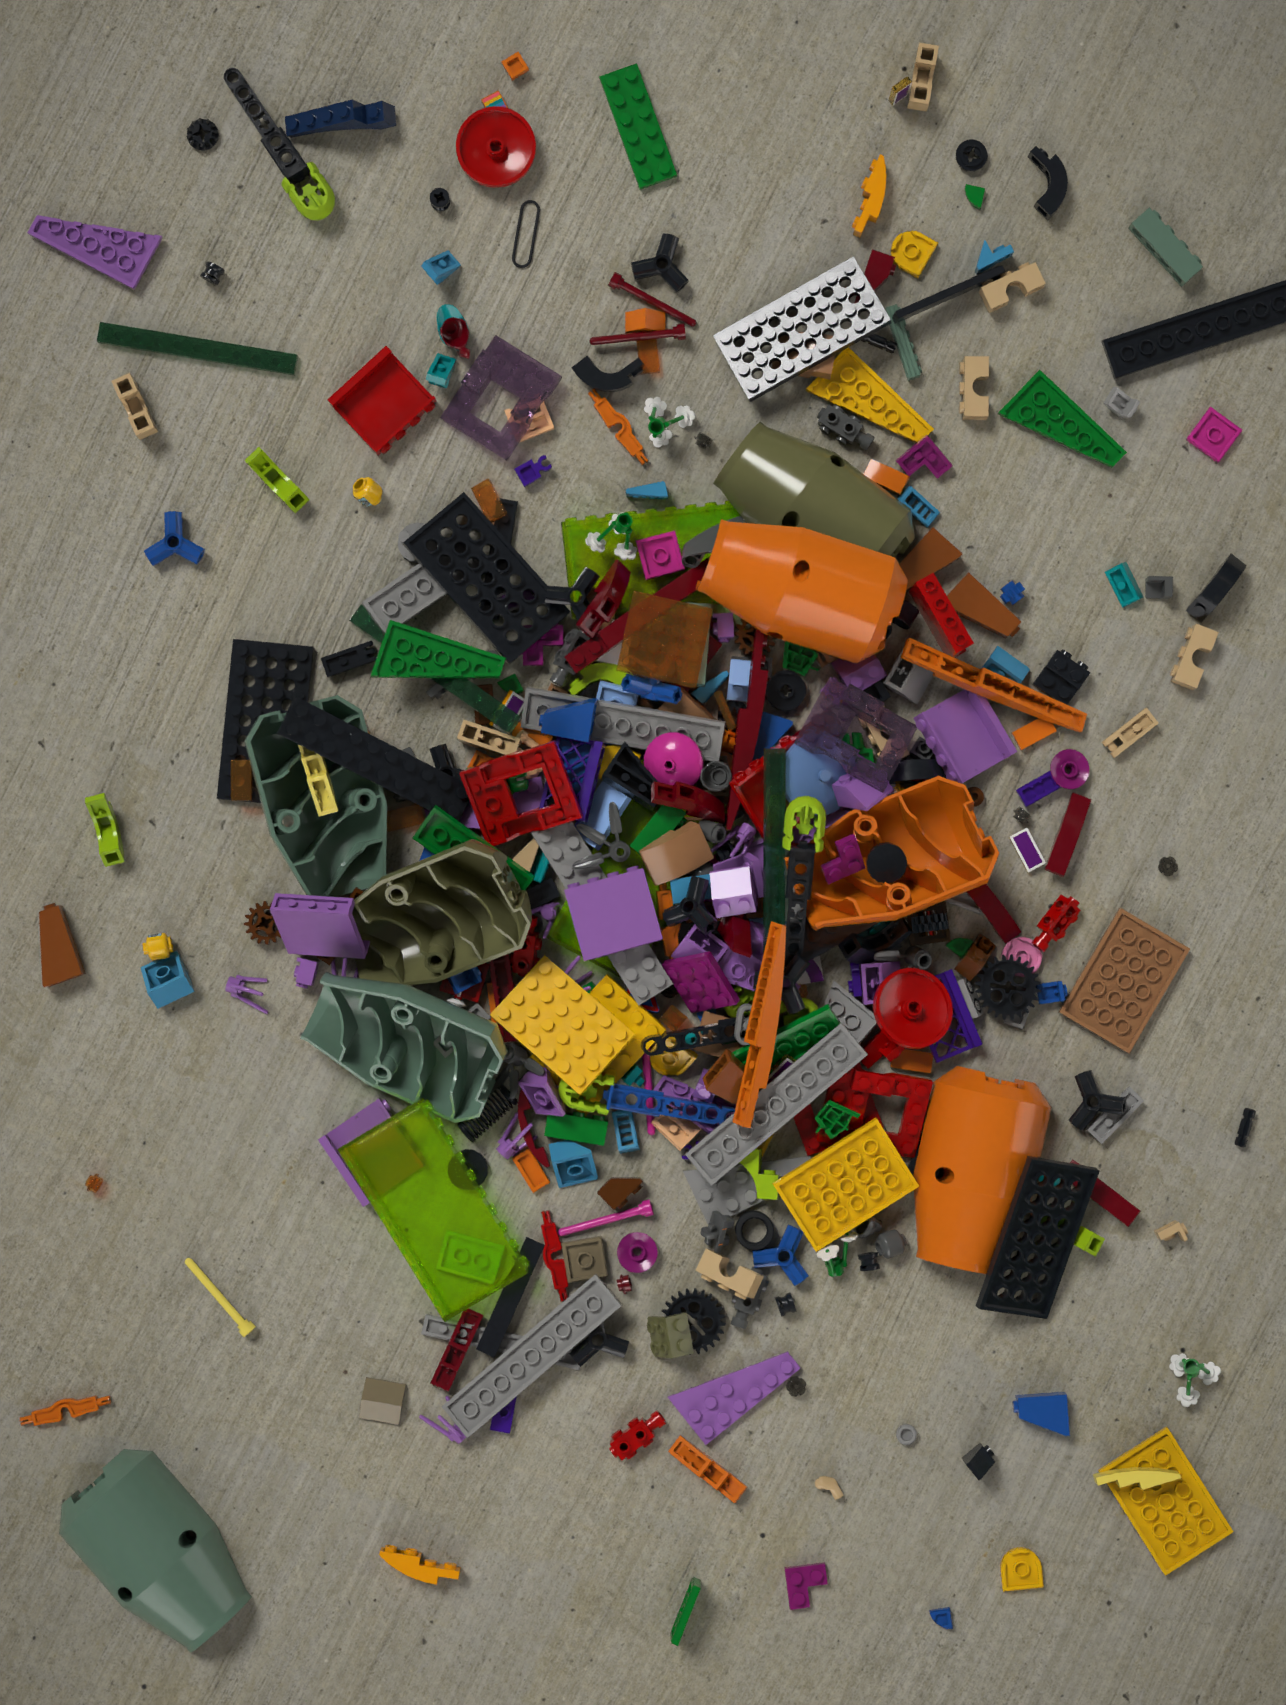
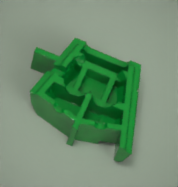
M785 641L782 668L797 672L803 676L806 675L809 669L819 671L821 668L812 665L819 652Z
M829 1100L815 1117L819 1124L816 1133L821 1128H824L826 1134L832 1139L845 1129L848 1131L851 1117L858 1118L861 1114Z

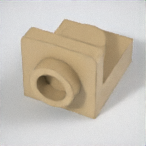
M1176 1220L1154 1230L1156 1237L1160 1240L1168 1241L1176 1236V1232L1182 1241L1188 1240L1186 1236L1188 1231L1183 1223L1180 1224Z

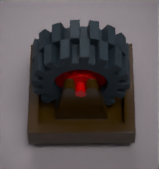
M946 901L906 916L907 924L913 932L909 935L910 946L951 941Z

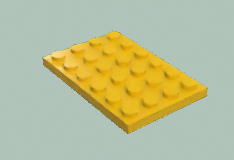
M545 955L490 1014L498 1024L580 1096L635 1037V1034Z
M607 973L589 994L635 1034V1037L601 1073L602 1076L605 1074L614 1075V1083L616 1084L645 1053L641 1048L642 1040L650 1035H662L667 1028L642 1005L638 1006L635 999ZM648 1041L645 1047L646 1050H648L655 1041ZM532 1054L529 1058L538 1062L543 1068H547L551 1073L553 1081L559 1087L561 1079ZM593 1082V1087L597 1088L596 1098L591 1097L586 1101L599 1102L603 1098L604 1090H608L610 1085L605 1084L602 1086L599 1083ZM577 1110L578 1112L585 1113V1116L589 1113L587 1111Z
M876 1117L772 1183L815 1252L919 1187Z
M1164 1427L1098 1470L1100 1473L1113 1469L1147 1467L1175 1470L1181 1475V1479L1144 1490L1138 1486V1483L1121 1488L1116 1484V1481L1106 1483L1165 1576L1234 1532L1168 1427Z

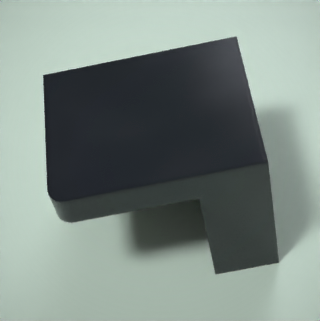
M881 680L858 694L865 707H870V709L891 697Z

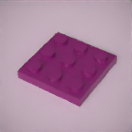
M711 951L665 960L662 964V967L691 1013L737 1005L740 1001Z

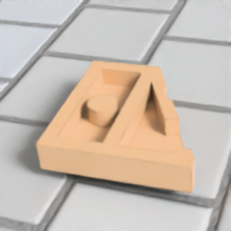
M660 1115L651 1122L679 1151L702 1130L690 1120Z

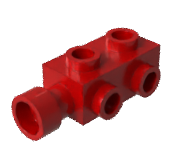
M1060 895L1037 924L1042 933L1039 937L1036 936L1031 943L1040 951L1045 952L1051 940L1057 942L1058 939L1063 938L1068 926L1078 919V914L1081 910L1077 906L1080 903L1071 896L1066 898Z
M532 915L531 925L525 939L527 947L514 951L510 958L512 972L518 973L521 977H525L540 961V958L537 957V951L541 950L542 938H539L538 932H534L538 917ZM523 961L525 963V966L520 965V962Z
M656 1410L646 1421L643 1417L641 1419L637 1417L632 1419L627 1424L629 1427L622 1432L619 1429L611 1435V1447H609L611 1453L615 1458L619 1456L621 1460L625 1458L629 1460L635 1456L638 1448L642 1445L645 1448L654 1441L655 1433L653 1431L667 1424L664 1417ZM642 1431L644 1436L639 1438L636 1433ZM625 1443L628 1448L623 1450L620 1448V1445Z

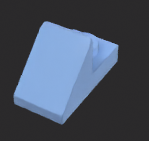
M731 659L727 700L747 701L750 660Z

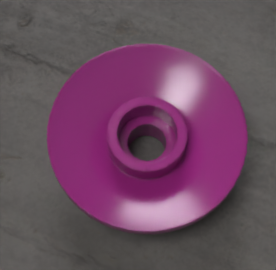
M1062 750L1051 761V776L1055 783L1064 789L1079 788L1088 779L1089 763L1085 756L1077 750ZM1065 767H1069V774L1065 772Z
M642 1232L627 1234L622 1238L617 1248V1257L623 1268L633 1273L649 1270L656 1262L658 1255L655 1241L649 1235ZM635 1248L641 1249L640 1255L633 1253Z

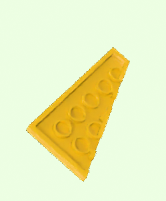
M849 347L834 359L830 380L817 377L805 389L809 393L915 443L925 435L929 436L934 430Z

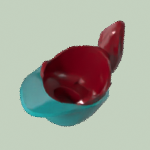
M444 304L438 309L436 316L440 339L445 345L456 349L460 358L469 359L470 350L466 348L469 339L468 325L455 306Z

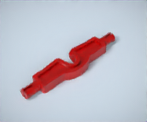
M546 1210V1214L545 1211L541 1212L544 1222L541 1225L545 1243L543 1259L547 1268L551 1270L554 1289H558L560 1302H562L564 1298L565 1300L568 1298L566 1288L569 1284L564 1259H553L551 1257L553 1252L562 1249V1244L557 1233L556 1224L551 1221L550 1210Z

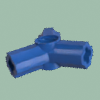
M164 512L165 537L144 550L148 560L155 566L176 553L198 564L204 555L205 549L183 538L182 512ZM173 538L179 539V544L176 547H170V541Z
M626 674L622 679L623 691L640 695L641 698L656 702L660 700L677 704L682 698L681 687L631 674Z
M788 1224L777 1248L752 1250L754 1268L780 1265L794 1286L804 1281L809 1275L794 1256L803 1236V1231ZM781 1251L789 1252V1258L786 1261L778 1259V1254Z

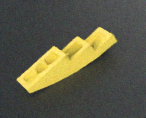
M298 745L307 775V783L318 816L338 812L334 790L324 757Z
M1132 1467L1093 1474V1478L1098 1486L1116 1481L1120 1488L1138 1483V1486L1144 1490L1181 1479V1475L1175 1470Z

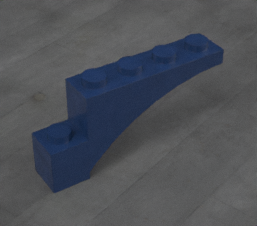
M352 99L285 116L286 135L289 138L328 131L352 129L382 130L396 126L395 106L384 101L364 105Z

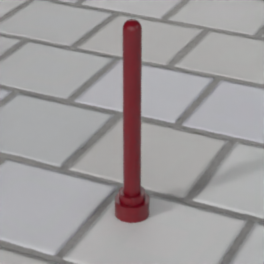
M617 272L613 274L608 284L609 287L614 290L616 288L619 290L623 289L691 327L696 326L697 322L695 319L625 282V279L622 278L623 275Z
M676 324L673 329L592 337L589 342L591 345L668 337L686 340L685 324Z

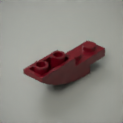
M617 559L594 590L597 595L576 623V626L590 638L594 637L604 622L609 623L626 592L631 572Z
M655 781L652 783L651 803L686 810V815L719 823L725 822L724 804L710 793L678 781L674 785Z

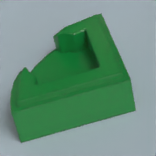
M966 184L965 195L973 207L981 209L985 188Z
M515 673L497 682L500 688L506 692H509V690L516 694L524 692Z
M955 938L945 946L962 958L973 941L967 938Z

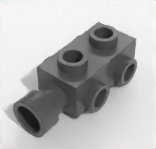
M828 404L826 409L822 408L817 418L819 419V429L827 435L833 433L837 436L836 440L843 445H847V443L852 445L855 441L860 444L862 449L868 450L875 437L861 431L863 425L860 424L861 421L853 415L847 416L843 413L844 410L837 405L831 406ZM834 415L836 419L834 421H830L828 419V416ZM847 425L852 426L853 430L846 431L845 427Z
M572 629L568 632L564 639V645L555 654L553 664L559 668L556 673L552 674L550 681L564 688L569 674L575 675L568 662L565 663L566 659L564 656L590 639L581 630Z
M753 1266L751 1270L763 1275L764 1278L754 1299L749 1298L751 1304L745 1306L743 1304L744 1299L733 1295L731 1301L735 1303L734 1308L737 1309L731 1324L743 1329L747 1327L748 1315H754L755 1311H759L762 1300L759 1299L760 1294L766 1291L769 1283L766 1280L767 1276L763 1274L764 1270L754 1268Z

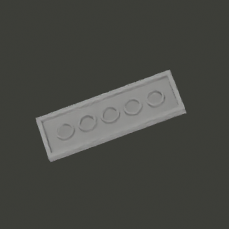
M458 543L454 546V549L458 553H463L466 547L464 544ZM442 556L439 562L447 566L451 563V560L447 556ZM471 558L468 560V565L471 568H476L479 566V561ZM419 563L364 600L362 605L385 635L390 620L404 624L447 594ZM455 571L452 574L453 578L457 581L464 578V574L461 571Z

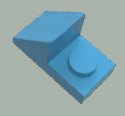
M984 240L975 268L976 275L1011 257L1014 253L1012 246L1008 245L1005 247L1001 245L994 249V253H992L986 240Z
M449 250L425 260L421 265L427 275L437 285L461 266Z

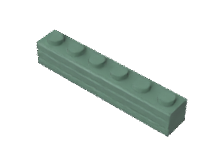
M895 304L886 307L885 311L891 319L892 323L889 326L894 341L897 343V350L907 380L909 381L919 378L922 370L917 365L916 361H918V358L913 353L914 346L909 341L910 334L905 329V320L895 324L892 319L894 313L901 309V307Z

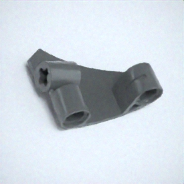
M741 516L726 520L728 522L746 523ZM719 524L703 531L685 543L682 553V564L685 567H697L704 555L712 552Z

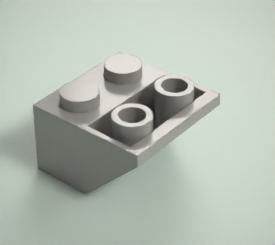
M902 649L883 684L889 690L917 705L933 677V672L902 659Z

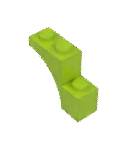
M756 1148L739 1163L751 1174L756 1185L757 1199L778 1200L780 1195L772 1183L780 1179L781 1174H776V1170H764V1173H761L762 1149Z

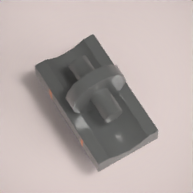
M712 1211L708 1227L701 1228L700 1234L705 1237L704 1243L711 1246L715 1253H720L722 1246L729 1244L730 1238L726 1231L733 1228L734 1219L729 1215H722L719 1211Z

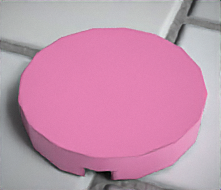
M1018 937L1013 938L1004 946L1001 960L1003 954L1006 960H1009L1011 954L1015 961L1020 956V963L1023 964L1025 961H1028L1027 968L1034 966L1031 972L1033 974L1041 965L1042 953L1031 943L1032 939ZM1020 972L1014 975L1018 977H1025L1024 974Z

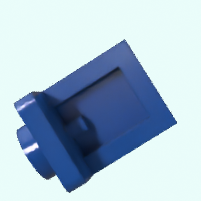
M478 967L447 978L455 994L482 981L481 972Z
M1062 981L1036 985V989L1041 990V992L1037 993V998H1039L1038 1004L1065 1001L1067 987L1066 984L1063 985Z

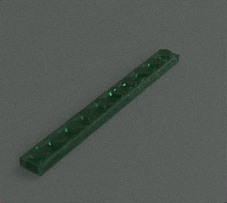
M100 322L97 343L294 376L298 355L104 322Z
M361 604L349 621L382 644L385 635ZM430 678L508 734L513 731L522 719L521 716L467 678Z
M764 748L763 952L771 921L785 925V848L782 847L783 837L785 836L783 829L786 812L785 748Z

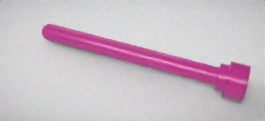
M644 1053L642 1055L643 1076L645 1080L644 1089L653 1090L650 1056ZM653 1098L646 1100L647 1107L654 1108ZM646 1115L647 1132L649 1135H654L656 1130L651 1122L655 1117Z
M650 1199L642 1201V1204H638L639 1207L560 1228L558 1234L565 1236L640 1214L646 1217L654 1215Z

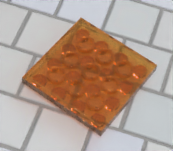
M633 591L616 671L696 688L713 609Z

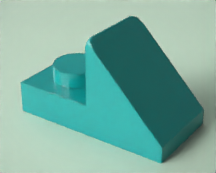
M437 353L427 372L426 380L430 384L447 388L456 359Z

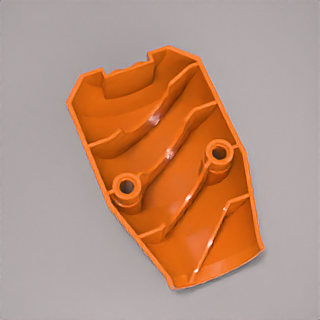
M721 519L702 580L697 581L696 591L706 594L765 635L857 664L885 648L887 627L891 625L893 618L900 614L908 579L895 557L810 529L728 522Z
M936 776L885 797L868 811L858 809L849 811L825 829V835L821 838L824 841L823 850L815 853L811 900H807L806 918L812 928L816 931L824 927L898 920L987 884L999 857V851L992 837L985 838L982 828L977 827L975 823L977 819L974 814V801L966 785ZM854 834L857 838L865 869L828 885L821 865L839 857L835 841ZM814 838L808 843L815 844ZM879 843H893L899 846L906 855V871L900 879L893 883L877 882L867 871L866 858L870 853L869 851ZM789 856L784 858L787 871ZM798 864L795 867V871L798 874L805 873L807 869L804 864ZM800 883L793 887L797 894H801L805 890L804 885Z
M956 1066L933 1082L913 1174L919 1185L918 1188L914 1189L918 1245L917 1258L952 1268L987 1274L1027 1156L1041 1158L1052 1107L1036 1083L1015 1079L1014 1083L1001 1080V1083H998L999 1079L987 1077L985 1072ZM940 1168V1175L938 1177H935L936 1170Z

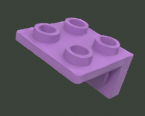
M746 852L713 864V871L750 865L757 898L766 896L760 860L756 856Z

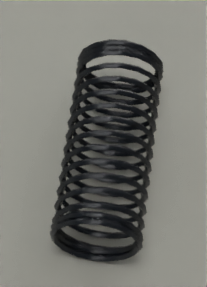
M503 1084L500 1085V1088L498 1087V1090L508 1103L496 1090L494 1092L504 1105L491 1093V1096L502 1110L489 1097L488 1099L497 1109L496 1111L488 1102L486 1103L495 1114L494 1116L484 1107L491 1116L490 1118L482 1111L489 1123L481 1115L480 1118L484 1124L478 1118H475L482 1127L481 1129L473 1119H470L478 1129L477 1131L467 1120L465 1121L475 1135L462 1121L457 1123L459 1129L472 1143L476 1141L475 1138H479L478 1135L482 1136V1132H486L485 1129L489 1130V1126H493L492 1123L496 1124V1120L499 1121V1117L503 1118L502 1113L506 1115V1111H510L509 1107L513 1109V1105L516 1106L518 1104L516 1098L510 1099V1091Z

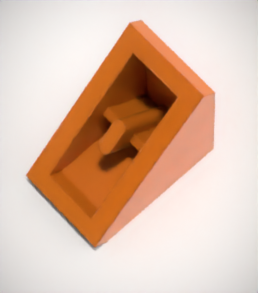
M648 308L625 312V333L665 330V312Z

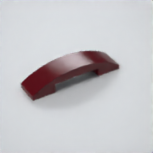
M987 884L966 892L1005 944L1021 933L1011 915Z
M520 1090L518 1099V1119L521 1132L528 1126L524 1111L532 1109L523 1090ZM529 1129L523 1136L528 1148L546 1168L551 1167L545 1148L536 1149Z

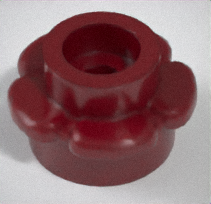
M621 1274L620 1279H617L618 1289L627 1294V1292L632 1291L630 1276H623Z

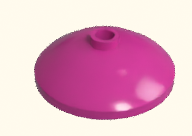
M669 732L656 737L648 745L644 755V767L660 783L674 785L678 781L694 786L701 775L703 756L696 742L682 733ZM668 761L672 763V768L667 766Z

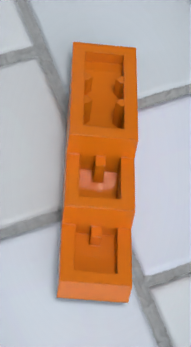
M681 1435L668 1451L694 1474L701 1477L714 1489L720 1491L733 1503H736L748 1488L733 1474Z

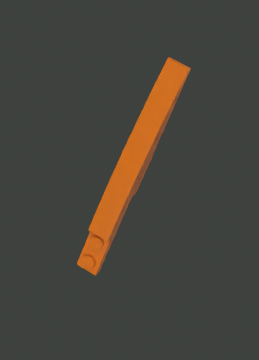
M912 638L906 639L901 658L933 672V676L1031 716L1079 733L1083 731L1087 713L984 667L981 669L976 668Z
M773 921L770 923L744 1042L749 1043L750 1046L732 1121L746 1128L751 1127L754 1118L759 1088L766 1089L779 1021L784 976L786 925Z

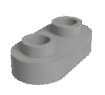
M743 1004L737 1010L734 1037L742 1045H749V1043L744 1042L745 1037H741V1033L747 1029L749 1016L744 1017V1012L747 1010L751 1012V1004Z

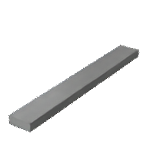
M426 1314L421 1334L450 1341L458 1321ZM467 1323L461 1324V1327L472 1329L471 1326H474ZM478 1326L470 1344L471 1346H478L486 1327ZM461 1329L459 1335L461 1337H465L467 1335V1331L465 1329ZM506 1332L497 1352L504 1353L523 1336ZM455 1338L454 1342L466 1344L467 1340ZM574 1348L554 1364L580 1370V1366L569 1354Z

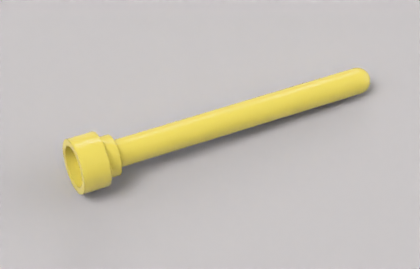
M191 1258L185 1260L187 1267L239 1325L238 1332L243 1338L256 1328L252 1321L249 1322L247 1319H243Z

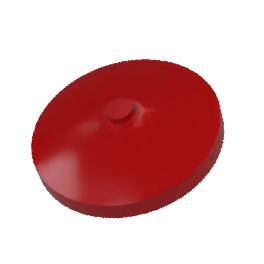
M492 106L474 112L464 121L457 134L456 153L461 168L473 181L487 187H506L522 179L530 170L536 155V141L531 126L523 116L506 107Z
M919 968L897 970L880 983L874 995L873 1011L880 1030L889 1040L901 1047L908 1049L928 1047L939 1041L950 1027L953 1015L950 995L943 983L925 970Z

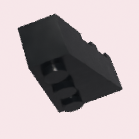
M624 741L603 773L601 780L652 812L657 804L651 803V785L654 781H658L644 767L641 760L635 756Z

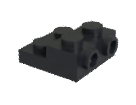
M1062 649L1061 652L1058 650L1054 652L1033 682V685L1051 698L1068 705L1090 672L1087 671L1089 667L1081 661L1074 662L1070 659L1072 655Z

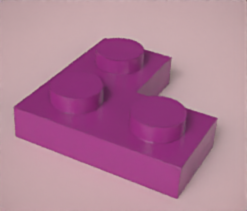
M925 435L896 459V462L908 476L925 464L938 479L953 466L928 435Z
M523 625V627L530 628L532 625ZM556 625L523 653V666H543V646H563V625Z
M854 834L835 841L839 857L821 865L828 885L865 869L857 838Z
M825 1562L784 1567L790 1610L810 1607L808 1587L828 1584Z

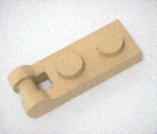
M1146 707L1101 743L1104 747L1107 746L1109 748L1110 754L1115 758L1159 723ZM1116 738L1122 743L1119 747L1113 742Z

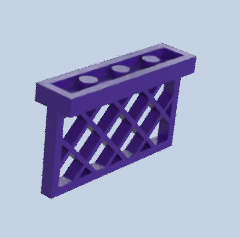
M556 736L555 742L561 758L563 757L568 765L565 769L566 771L571 770L575 777L571 781V785L578 781L581 786V790L576 794V798H578L583 817L576 821L587 824L606 745L596 740L584 742ZM561 739L569 740L573 747L563 753L559 748ZM583 744L591 745L589 754L582 757L577 748ZM575 750L580 759L570 765L565 756ZM583 762L586 767L585 773L577 777L572 768ZM547 780L545 782L539 806L540 808L545 807L546 801L553 797L552 794L548 795V791H550V788L548 786Z
M952 969L935 975L938 979L940 978L950 995L954 1012L952 1017L956 1018L958 1022L956 1030L948 1029V1031L954 1033L950 1044L939 1040L929 1046L936 1063L982 1045ZM956 1036L964 1037L967 1046L962 1048L954 1046ZM939 1042L949 1046L946 1054L941 1057L938 1056L936 1051Z

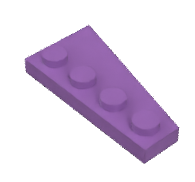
M728 947L718 962L730 984L748 990H756L753 989L755 970L760 971L762 961L753 955L749 958L732 952ZM784 978L783 987L790 986V981ZM796 983L795 985H796L797 989L799 990V988H800L801 986Z
M665 1075L653 1089L654 1091L664 1092V1095L708 1103L692 1096L695 1089ZM714 1097L711 1103L716 1104L721 1109L722 1106L736 1108L735 1104L727 1103L719 1097ZM674 1102L670 1103V1107L680 1109L679 1113L683 1114L682 1107L684 1103H680L681 1107L675 1106ZM689 1105L686 1108V1113L688 1115H695L697 1107ZM708 1109L706 1117L709 1119L716 1118L717 1111L715 1109ZM734 1112L728 1113V1114L726 1115V1119H727L730 1115H732ZM692 1121L708 1134L719 1126V1123L709 1124Z

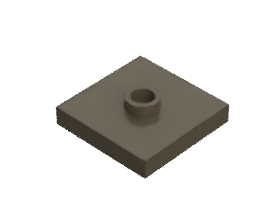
M602 1236L561 1242L568 1283L589 1280L595 1274L599 1278L608 1277Z

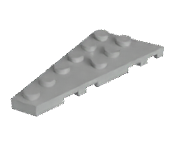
M833 981L824 1006L829 1004L839 1021L860 1044L877 1025L874 1013L837 982Z
M805 1156L764 1161L761 1165V1173H764V1170H776V1174H781V1177L811 1159V1157ZM742 1164L734 1166L712 1186L698 1169L683 1171L707 1224L710 1223L712 1211H719L722 1215L732 1216L766 1200L757 1199L755 1182L749 1171Z

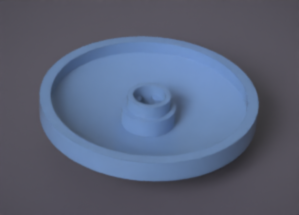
M812 734L796 741L786 752L780 768V784L787 801L790 803L797 797L810 796L822 803L826 815L840 809L841 806H838L832 784L838 781L839 777L850 772L855 766L852 754L841 741L829 735Z

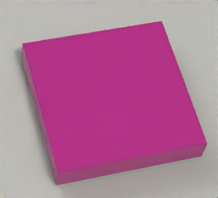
M1210 406L1186 440L1219 463L1242 432V429Z
M675 531L636 540L646 580L685 570Z

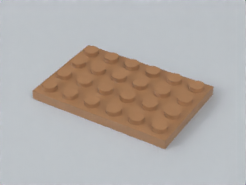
M1119 908L1061 1006L1059 1013L1123 1051L1130 1053L1190 948L1124 909Z

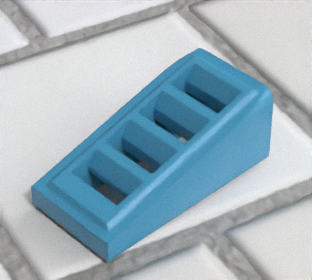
M664 481L626 489V497L668 499Z
M912 486L906 487L902 495H899L897 498L911 509L912 517L926 528L930 526L940 513ZM909 495H911L912 497H911V498L909 499V501L906 503V502H905L906 498H907ZM917 500L918 503L912 508L911 505ZM922 505H924L925 507H924L923 510L918 514L917 511L919 510V508H920ZM930 510L931 513L924 519L923 516Z
M727 671L720 673L706 682L705 687H699L694 690L691 696L704 705L727 680L729 673Z
M623 1110L612 1112L619 1153L640 1150L633 1113ZM629 1116L628 1120H617V1118ZM628 1124L631 1126L630 1128L619 1129V1126ZM632 1132V1136L621 1138V1134ZM629 1141H633V1142H634V1144L625 1145V1146L622 1145V1143H624V1142H629Z

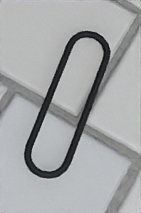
M533 200L525 201L520 208L512 253V262L518 268L527 267L532 260L540 214L539 204ZM533 203L537 207L529 260L525 265H519L515 261L523 208L526 204Z

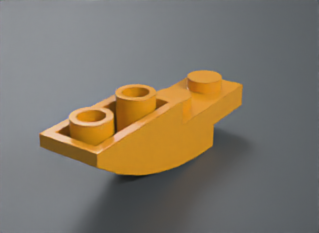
M881 154L878 160L873 159L869 168L872 173L869 178L865 177L861 186L864 189L862 196L866 197L860 207V210H863L860 217L856 216L852 224V228H854L853 235L859 238L868 220L876 223L884 200L886 165L884 156Z
M385 1545V1547L380 1549L379 1555L389 1565L416 1580L437 1585L439 1577L459 1579L461 1567H456L457 1564L445 1562L444 1565L436 1564L437 1561L425 1559L423 1562L421 1561L422 1553H418V1550L413 1548L398 1550L397 1546Z

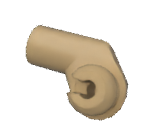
M820 1476L815 1480V1487L819 1490H830L835 1500L843 1496L834 1478Z

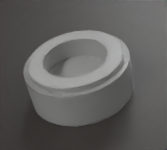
M902 1424L896 1430V1437L901 1444L910 1445L916 1440L917 1433L912 1425Z

